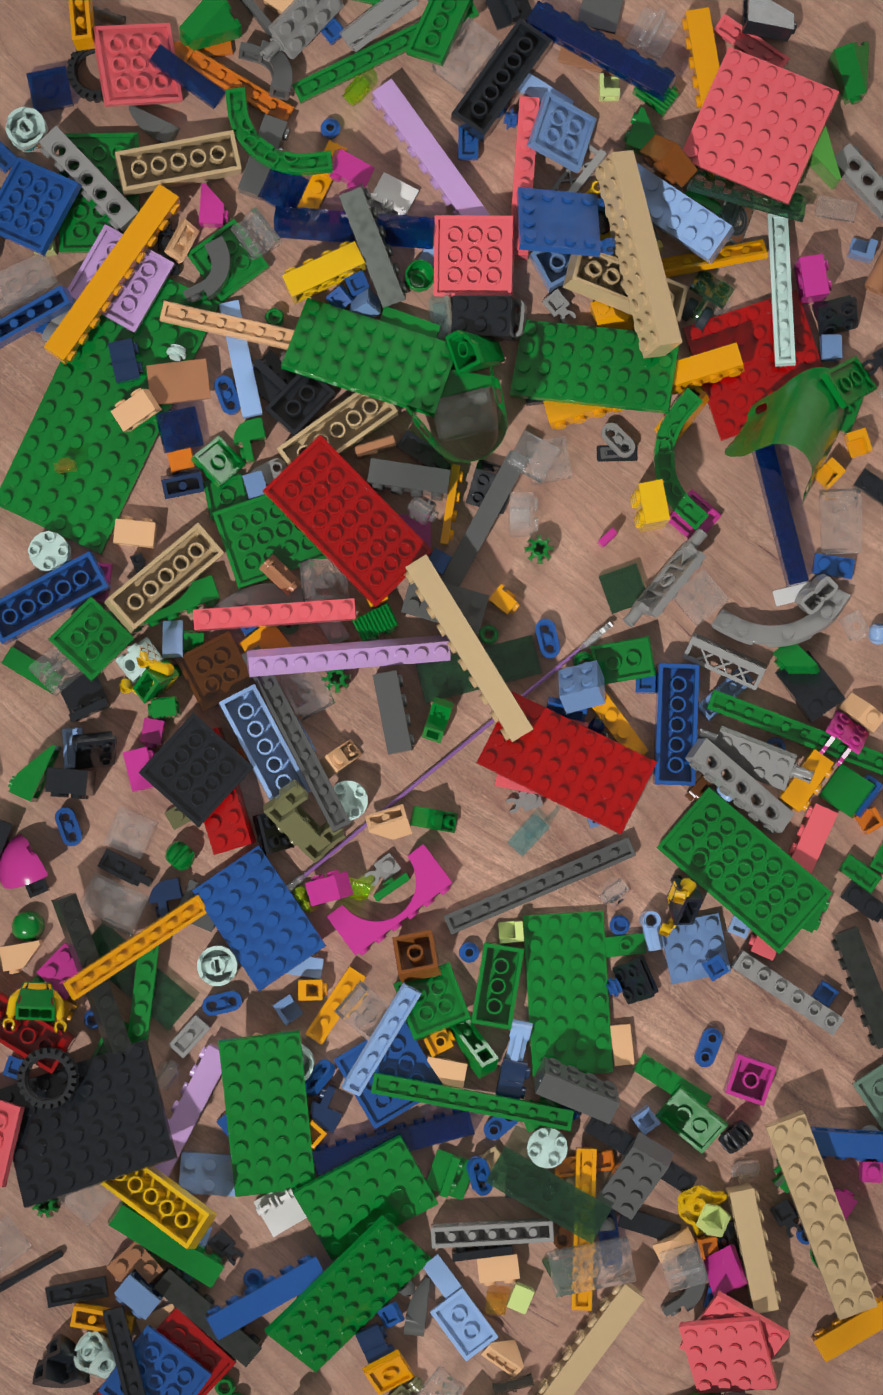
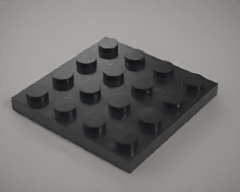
M193 713L139 771V774L196 826L200 827L254 767Z

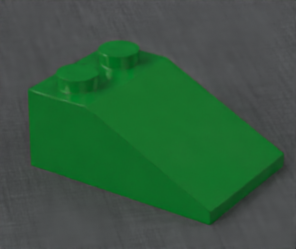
M51 745L20 770L16 776H12L8 787H10L9 792L30 802H37L46 783L47 767L53 768L62 747Z

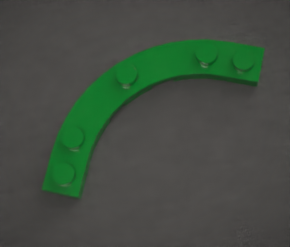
M245 87L225 89L228 118L232 130L240 145L252 158L272 170L285 174L304 176L333 173L331 151L315 153L283 152L260 137L249 118Z
M686 388L670 407L669 414H665L659 426L654 444L653 462L656 479H663L668 504L684 521L696 530L709 515L684 491L678 480L674 461V449L678 435L688 418L703 402L693 391Z

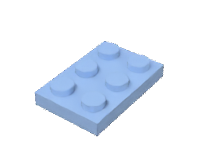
M182 1151L179 1185L190 1194L235 1196L231 1154Z
M463 1287L430 1310L431 1315L465 1361H468L499 1337Z

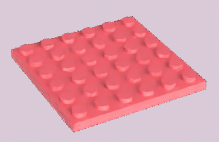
M729 47L683 147V151L694 166L789 205L840 92Z

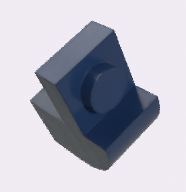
M180 877L164 880L152 889L149 903L158 902V906L155 907L158 919L170 912L168 900L183 897Z
M329 1084L328 1088L323 1087L319 1098L322 1099L321 1102L313 1099L311 1115L318 1126L334 1133L343 1112L328 1106L336 1090L335 1086Z

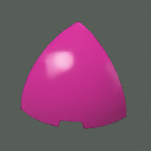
M21 833L8 843L0 859V881L3 888L13 889L22 887L48 876L39 857L34 853L29 842Z

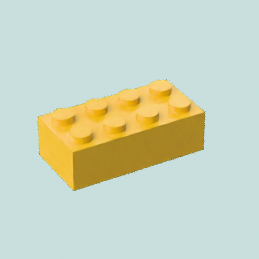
M346 241L339 245L337 250H327L321 254L320 258L315 260L311 258L304 261L303 266L287 269L282 277L295 305L344 282V278L361 270L365 272L366 266L355 241L351 243Z
M663 479L639 483L630 497L631 508H635L636 511L633 517L635 528H639L640 533L664 528L670 520Z

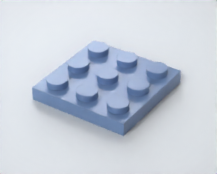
M547 91L543 95L527 146L577 173L581 169L597 118Z
M719 913L696 917L693 925H677L668 937L663 936L664 952L671 984L709 977L701 964L716 954H719L729 969L728 973L731 972Z

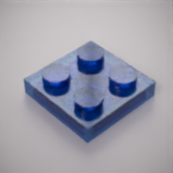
M66 66L26 73L33 109L43 113L74 106Z
M270 169L258 198L288 216H293L309 180L301 175L285 174Z
M195 406L155 415L164 454L186 448L204 446Z

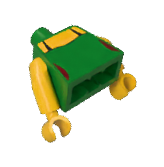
M142 651L140 652V657H136L137 664L141 668H147L135 686H131L130 679H122L119 684L120 691L124 694L131 691L134 692L145 704L168 691L182 674V671L178 665H172L168 660L162 662L155 659L149 660L148 653Z
M35 976L32 982H24L21 989H17L9 997L6 1012L8 1017L3 1021L5 1030L6 1024L9 1022L13 1023L11 1030H15L16 1023L13 1020L15 1016V1019L55 1021V1018H57L54 1031L57 1033V1025L59 1024L63 1025L64 1032L66 1031L67 1025L63 1021V1017H65L64 1000L57 991L53 990L52 984L45 983L41 976Z

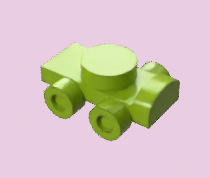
M300 885L292 891L294 898L304 911L310 914L318 908L317 905L311 906L306 887L304 888Z

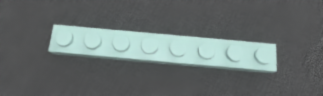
M788 212L768 213L775 367L795 366Z

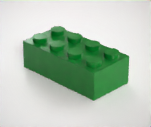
M484 941L471 1023L511 1030L524 948Z

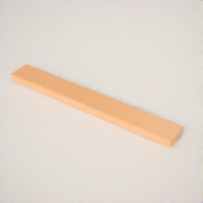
M164 301L160 316V322L285 350L288 349L295 331L289 328Z

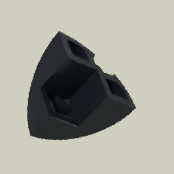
M59 1334L46 1346L47 1354L43 1360L39 1359L33 1375V1385L49 1388H71L90 1383V1374L79 1370L75 1366L74 1356L77 1357V1351H75L76 1344L70 1338Z

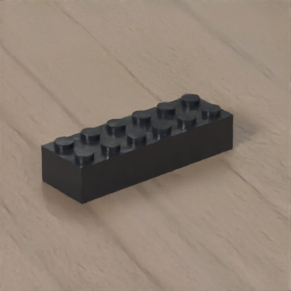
M519 18L453 110L451 121L484 143L551 49L552 39Z

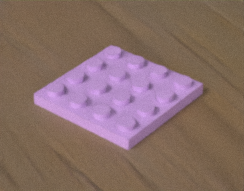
M106 224L104 225L68 287L73 299L77 300L122 237V233ZM149 248L145 252L146 257L141 264L137 263L133 276L129 280L126 279L123 283L121 293L118 296H114L111 300L112 305L106 313H102L103 316L135 334L175 266V263Z

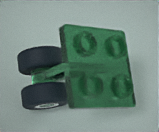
M699 271L689 289L703 297V300L699 307H697L699 301L690 297L683 308L681 319L687 322L691 317L697 321L695 327L703 331L714 313V310L708 306L702 310L707 300L723 309L734 289L727 282L715 278L710 272Z

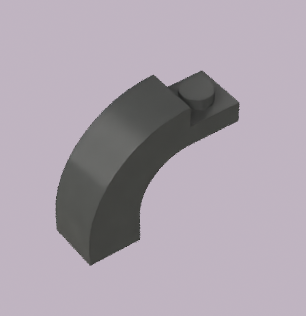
M262 40L261 47L251 42H241L238 58L266 67L272 76L269 96L288 101L293 74L286 55L279 50L267 62L262 58L263 56L260 55V52L270 42Z
M222 236L204 245L211 258V271L205 280L183 291L188 302L199 301L203 298L204 294L211 300L226 286L231 274V256Z
M694 1247L676 1256L685 1271L686 1282L679 1294L660 1306L666 1317L679 1313L682 1306L689 1312L702 1297L705 1289L706 1274L703 1262Z

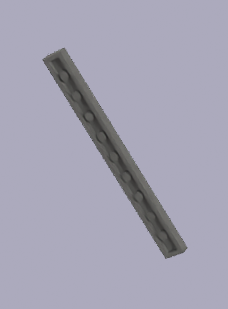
M257 646L251 650H260L261 648ZM246 652V653L242 654L241 656L243 657V659H244V661H245V663H246V665H247V652ZM276 676L253 677L332 831L336 832L351 824Z
M629 837L444 915V919L451 935L632 858L636 856Z

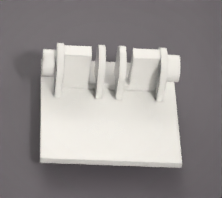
M384 172L374 192L371 193L372 199L369 201L372 207H376L379 215L401 226L419 190Z
M291 1188L289 1190L285 1189L282 1192L268 1193L253 1202L258 1215L262 1216L273 1237L307 1218L293 1195Z

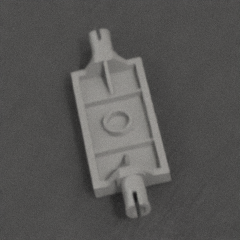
M294 0L268 27L272 33L271 42L260 52V55L263 56L262 58L265 61L269 62L280 50L284 51L289 59H295L344 7V4L341 0Z
M697 528L690 539L680 546L631 606L632 609L623 618L624 623L633 627L642 615L646 614L657 618L658 615L664 612L667 604L677 596V592L689 581L690 576L695 570L700 568L703 560L706 558L702 551L697 550L707 537L703 530Z
M724 726L721 727L718 734L701 728L698 733L697 740L709 739L755 780L785 791L790 778L795 777L809 784L813 778L814 771L797 766L796 759L798 755Z

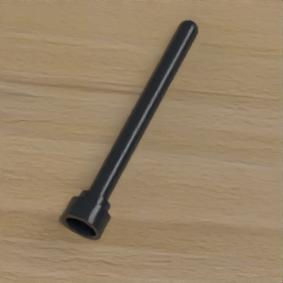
M63 1250L55 1251L0 1283V1293L63 1257Z

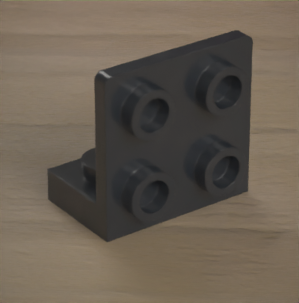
M482 459L478 460L466 499L467 504L480 507L501 465ZM508 498L499 512L500 514H504Z
M83 674L58 687L70 712L69 718L73 723L111 706L98 677L91 682Z

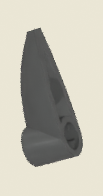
M129 106V111L136 123L151 137L160 143L175 140L180 130L178 127L135 106Z
M425 1278L420 1283L410 1300L405 1318L404 1335L424 1337L430 1278Z

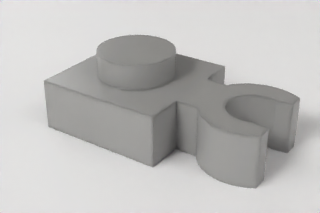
M555 289L541 301L553 317L558 314L560 315L561 323L568 324L565 320L567 314L571 315L573 319L576 318L573 311L566 309L570 303L558 289Z
M519 792V799L509 798L506 800V803L514 802L516 805L515 809L509 811L510 813L517 812L519 807L522 806L525 812L543 805L540 795L527 792Z
M389 852L374 864L377 870L368 871L365 874V878L369 875H374L375 881L371 883V886H375L381 876L386 881L402 868Z

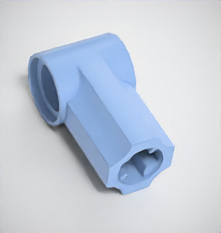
M654 911L643 912L640 915L639 922L643 928L647 951L665 948L663 935L658 933L661 927L660 915ZM651 914L654 917V923L649 926L646 923V917Z
M513 1019L506 1058L523 1062L526 1044L530 1039L533 1023Z

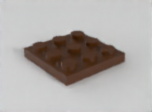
M229 631L183 654V657L175 658L203 712L253 684L256 685L253 677L249 676L248 667Z

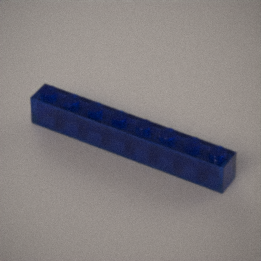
M537 1L526 19L528 24L552 39V42L663 102L676 83V75L670 68L660 67L653 59H646L640 56V53L635 49L623 47L622 43L618 40H610L605 37L603 32L588 28V25L583 21L579 20L577 22L571 19L568 13L564 11L558 12L547 2Z
M288 206L275 207V238L342 243L355 241L358 244L345 210ZM386 213L378 214V224L384 227L386 237H384L386 245L433 249L435 218Z
M771 444L753 451L752 456L786 587L806 583L809 581L775 446Z
M452 1109V1113L445 1114L442 1111L433 1114V1118L426 1120L425 1117L413 1119L414 1123L406 1125L405 1122L394 1124L392 1129L386 1130V1127L375 1129L373 1134L367 1135L366 1132L354 1135L355 1139L347 1140L345 1137L335 1140L336 1144H319L312 1151L318 1176L324 1175L399 1134L410 1151L473 1135L475 1130L470 1112Z

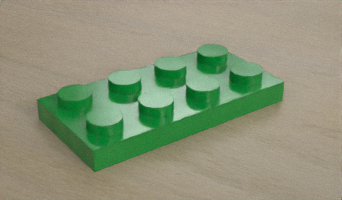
M429 0L406 49V54L443 66L473 0Z

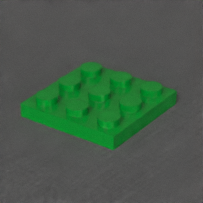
M235 219L209 236L187 254V257L205 280L211 271L212 263L204 245L221 236L223 237L231 256V274L226 286L217 295L221 303L270 268Z
M90 597L48 638V641L93 682L135 638Z
M450 962L440 965L441 975L404 982L422 993L406 1019L414 1041L471 1019ZM401 981L393 984L396 993L403 984Z

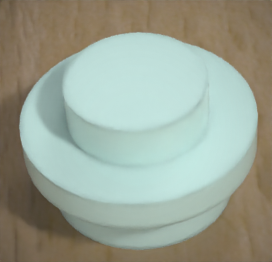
M171 344L166 351L169 358L174 361L186 358V349L178 344Z

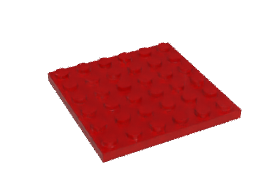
M797 290L792 291L795 366L775 367L772 298L710 318L703 331L696 328L695 324L683 327L691 356L736 342L739 348L744 372L735 377H724L716 383L707 382L702 384L703 391L707 393L710 399L708 406L720 441L738 435L747 422L750 408L757 401L779 390L798 374L814 367H823ZM763 403L757 406L755 413L760 414L766 411L767 404Z

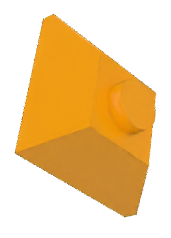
M598 301L590 302L589 309L596 327L635 331L633 315Z

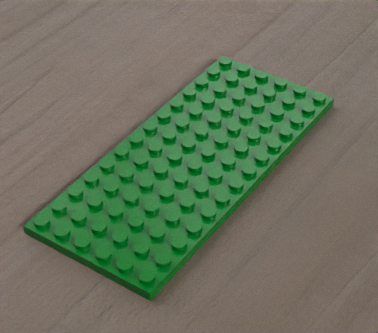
M168 278L136 334L101 315L98 326L90 330L88 340L84 345L80 344L73 361H68L67 364L60 361L0 487V507L102 555L115 528V520L120 518L173 404L159 405L162 409L131 432H123L111 411L116 408V403L132 397L131 393L139 388L149 389L147 365L195 360L207 332L160 322L164 301L213 312L218 311L219 304L221 303L214 299L209 300L206 295H203V298L199 301L188 302L183 293L188 287ZM132 338L133 343L137 342L139 354L136 355L137 362L142 363L144 374H140V380L117 384L108 343ZM171 344H178L186 349V358L184 360L174 361L169 358L166 351Z

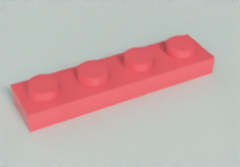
M726 14L722 16L713 29L716 35L741 52L778 67L784 68L790 59L760 37L742 33V25Z

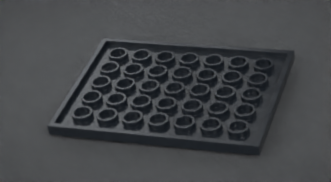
M147 1040L133 1043L132 1046L115 1053L107 1052L75 1063L78 1066L80 1076L78 1080L79 1085L72 1098L59 1107L42 1109L31 1105L21 1095L17 1084L0 1089V1100L25 1107L13 1155V1163L24 1208H30L177 1158ZM63 1067L55 1070L53 1074L46 1073L31 1078L29 1083L37 1095L44 1098H53L64 1091L67 1086L68 1075L66 1068Z

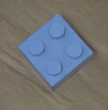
M540 251L530 253V260L548 293L563 286L571 254Z
M597 660L559 670V697L567 714L605 704L604 676Z
M136 1269L124 1279L114 1293L116 1300L123 1306L128 1305L132 1309L131 1312L134 1316L144 1320L147 1319L163 1298L153 1288L154 1284L152 1282L148 1284Z

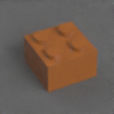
M656 134L640 151L644 157V163L655 171L653 174L665 180L671 186L677 185L682 188L698 170L678 143Z
M432 929L392 937L398 976L402 983L441 975L436 940Z

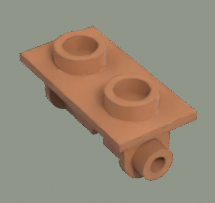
M274 554L259 568L287 596L302 582Z

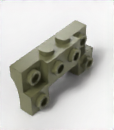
M294 779L279 789V795L263 805L264 813L276 824L281 833L284 832L289 837L290 842L294 846L297 845L316 863L333 846L346 838V832L343 828L333 832L328 822L320 826L299 805L308 799V792Z

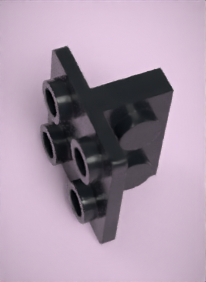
M485 0L497 30L516 24L519 18L527 20L534 15L528 0Z
M848 295L812 305V311L818 323L819 336L858 328L856 297Z
M271 350L261 360L257 358L252 363L258 393L269 403L297 375L296 373L281 369L283 361Z
M112 731L72 735L75 753L74 765L76 769L115 764L117 738L113 736Z
M265 813L252 816L259 845L265 854L294 848L289 837L284 832L281 833L276 824Z
M644 955L637 956L626 963L612 968L615 978H617L621 985L627 1004L650 999L659 992Z

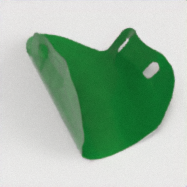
M490 366V373L497 410L498 436L491 451L480 459L485 458L497 449L503 441L507 430V413L500 382L495 378L493 366ZM497 388H499L500 391H501V397H502V403H501V404L499 403L498 398H497V394H496V389H497ZM409 407L405 408L412 416L415 426L418 429L419 426H422L426 430L430 438L426 437L421 430L420 432L442 456L451 461L464 463L480 460H465L454 456L433 437L425 424Z
M825 367L808 369L789 380L779 390L757 401L748 412L747 422L725 449V455L729 457L746 456L755 450L771 444H787L802 451L808 458L812 468V475L806 486L802 505L811 489L816 474L838 437L844 417L845 408L841 409L820 376L830 370V368ZM766 403L767 410L756 414V407Z

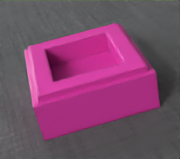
M612 527L597 542L601 548H604L617 535L614 528Z

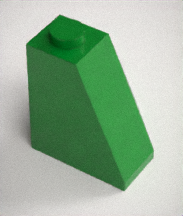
M202 0L179 27V39L186 47L189 46L195 51L242 37V26L238 18L233 19L228 1Z
M868 41L862 42V46H858L857 42H852L836 48L828 60L845 105L848 103L855 105L861 102L867 93Z
M456 330L445 336L458 375L490 368V366L494 367L505 361L498 341L462 330Z

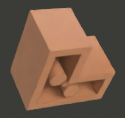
M133 1241L106 1268L119 1282L136 1269L149 1284L165 1269L166 1265L156 1254Z

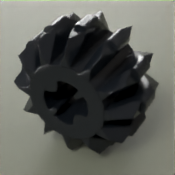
M739 1120L729 1125L720 1134L718 1140L723 1149L731 1154L747 1145L754 1133L747 1123Z

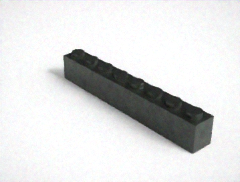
M69 893L51 901L77 972H79L100 957L76 893ZM107 979L88 991L86 996L107 1052L115 1053L132 1046Z

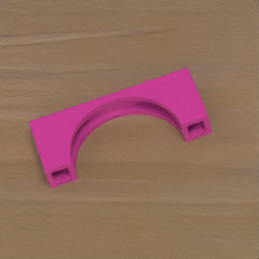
M424 844L408 855L415 871L416 887L411 902L400 914L387 920L372 921L355 915L342 904L326 916L355 955L358 953L361 956L371 949L369 947L374 941L377 944L387 937L385 934L387 931L392 929L394 932L403 925L402 920L406 917L409 919L413 918L419 913L418 908L422 905L425 907L429 906L435 901L434 896L438 893L443 895L451 889L450 884H452V881Z

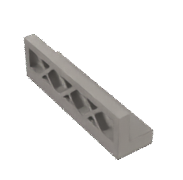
M380 0L341 30L339 34L349 49L357 52L419 3L417 0Z
M589 144L587 150L595 156L591 162L584 163L583 160L580 176L572 178L571 170L567 168L551 190L559 191L561 183L570 182V189L567 192L579 193L596 172L595 168L606 158L607 153L602 149L598 151Z
M693 632L683 655V658L753 690L757 689L766 671V664ZM693 645L701 648L702 656L695 658L689 655ZM716 655L720 658L721 664L713 666L709 664L707 657ZM734 663L738 665L740 672L731 674L727 671L726 665ZM752 671L758 674L754 684L746 681L745 673Z

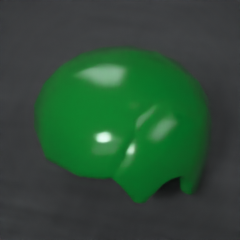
M422 259L414 260L405 270V284L410 290L415 292L427 291L434 282V267L428 261Z
M20 912L13 919L11 925L12 933L21 941L37 940L44 932V919L37 912Z

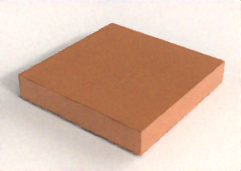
M391 435L355 446V451L359 460L395 449L396 444L394 437Z

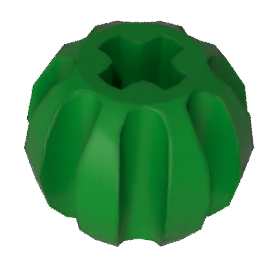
M542 534L536 535L537 541L530 537L526 542L531 547H524L525 553L530 552L532 554L528 559L532 562L533 558H537V564H543L542 558L549 561L552 556L547 552H554V546L547 545L552 540L547 537L545 541H542ZM536 545L544 547L542 554L534 551Z
M347 669L324 671L328 673V676L322 677V683L329 681L328 686L325 687L329 692L333 686L336 687L335 693H341L340 686H344L345 689L350 686L345 683L346 679L352 680L351 674L344 675ZM334 673H336L337 675H342V677H340L341 682L337 683L336 681H331V679L334 678Z
M175 841L168 846L165 858L176 869L183 871L193 864L195 852L184 842Z
M61 1199L51 1200L46 1206L43 1204L33 1206L32 1210L37 1209V1216L41 1218L43 1213L46 1214L47 1218L53 1217L52 1211L58 1213L61 1206L57 1205L56 1202H61Z

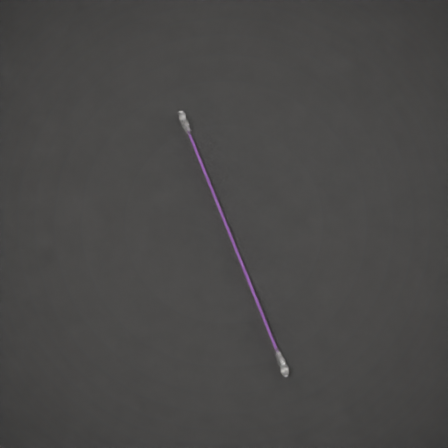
M608 622L599 631L590 634L578 649L521 696L526 697L580 651L596 643L601 638V635L613 626L611 622ZM493 718L382 810L392 807L494 723ZM367 823L363 824L308 871L287 883L286 885L291 892L295 890L311 872L367 827Z

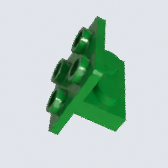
M438 1149L427 1178L430 1188L439 1192L442 1197L448 1198V1196L463 1200L470 1181L466 1169L469 1159Z

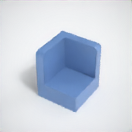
M853 238L847 257L870 264L873 260L878 240L870 239L867 242Z
M369 288L353 297L354 300L350 303L351 312L374 318L381 313V301Z
M841 334L820 336L819 356L821 362H839L842 359Z
M262 471L242 476L249 500L265 495L262 490L267 486Z
M291 993L273 1005L286 1026L303 1014Z
M647 1104L631 1115V1118L643 1135H646L660 1125V1122Z

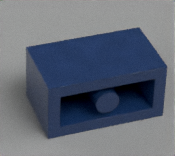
M200 469L161 476L165 499L205 492Z

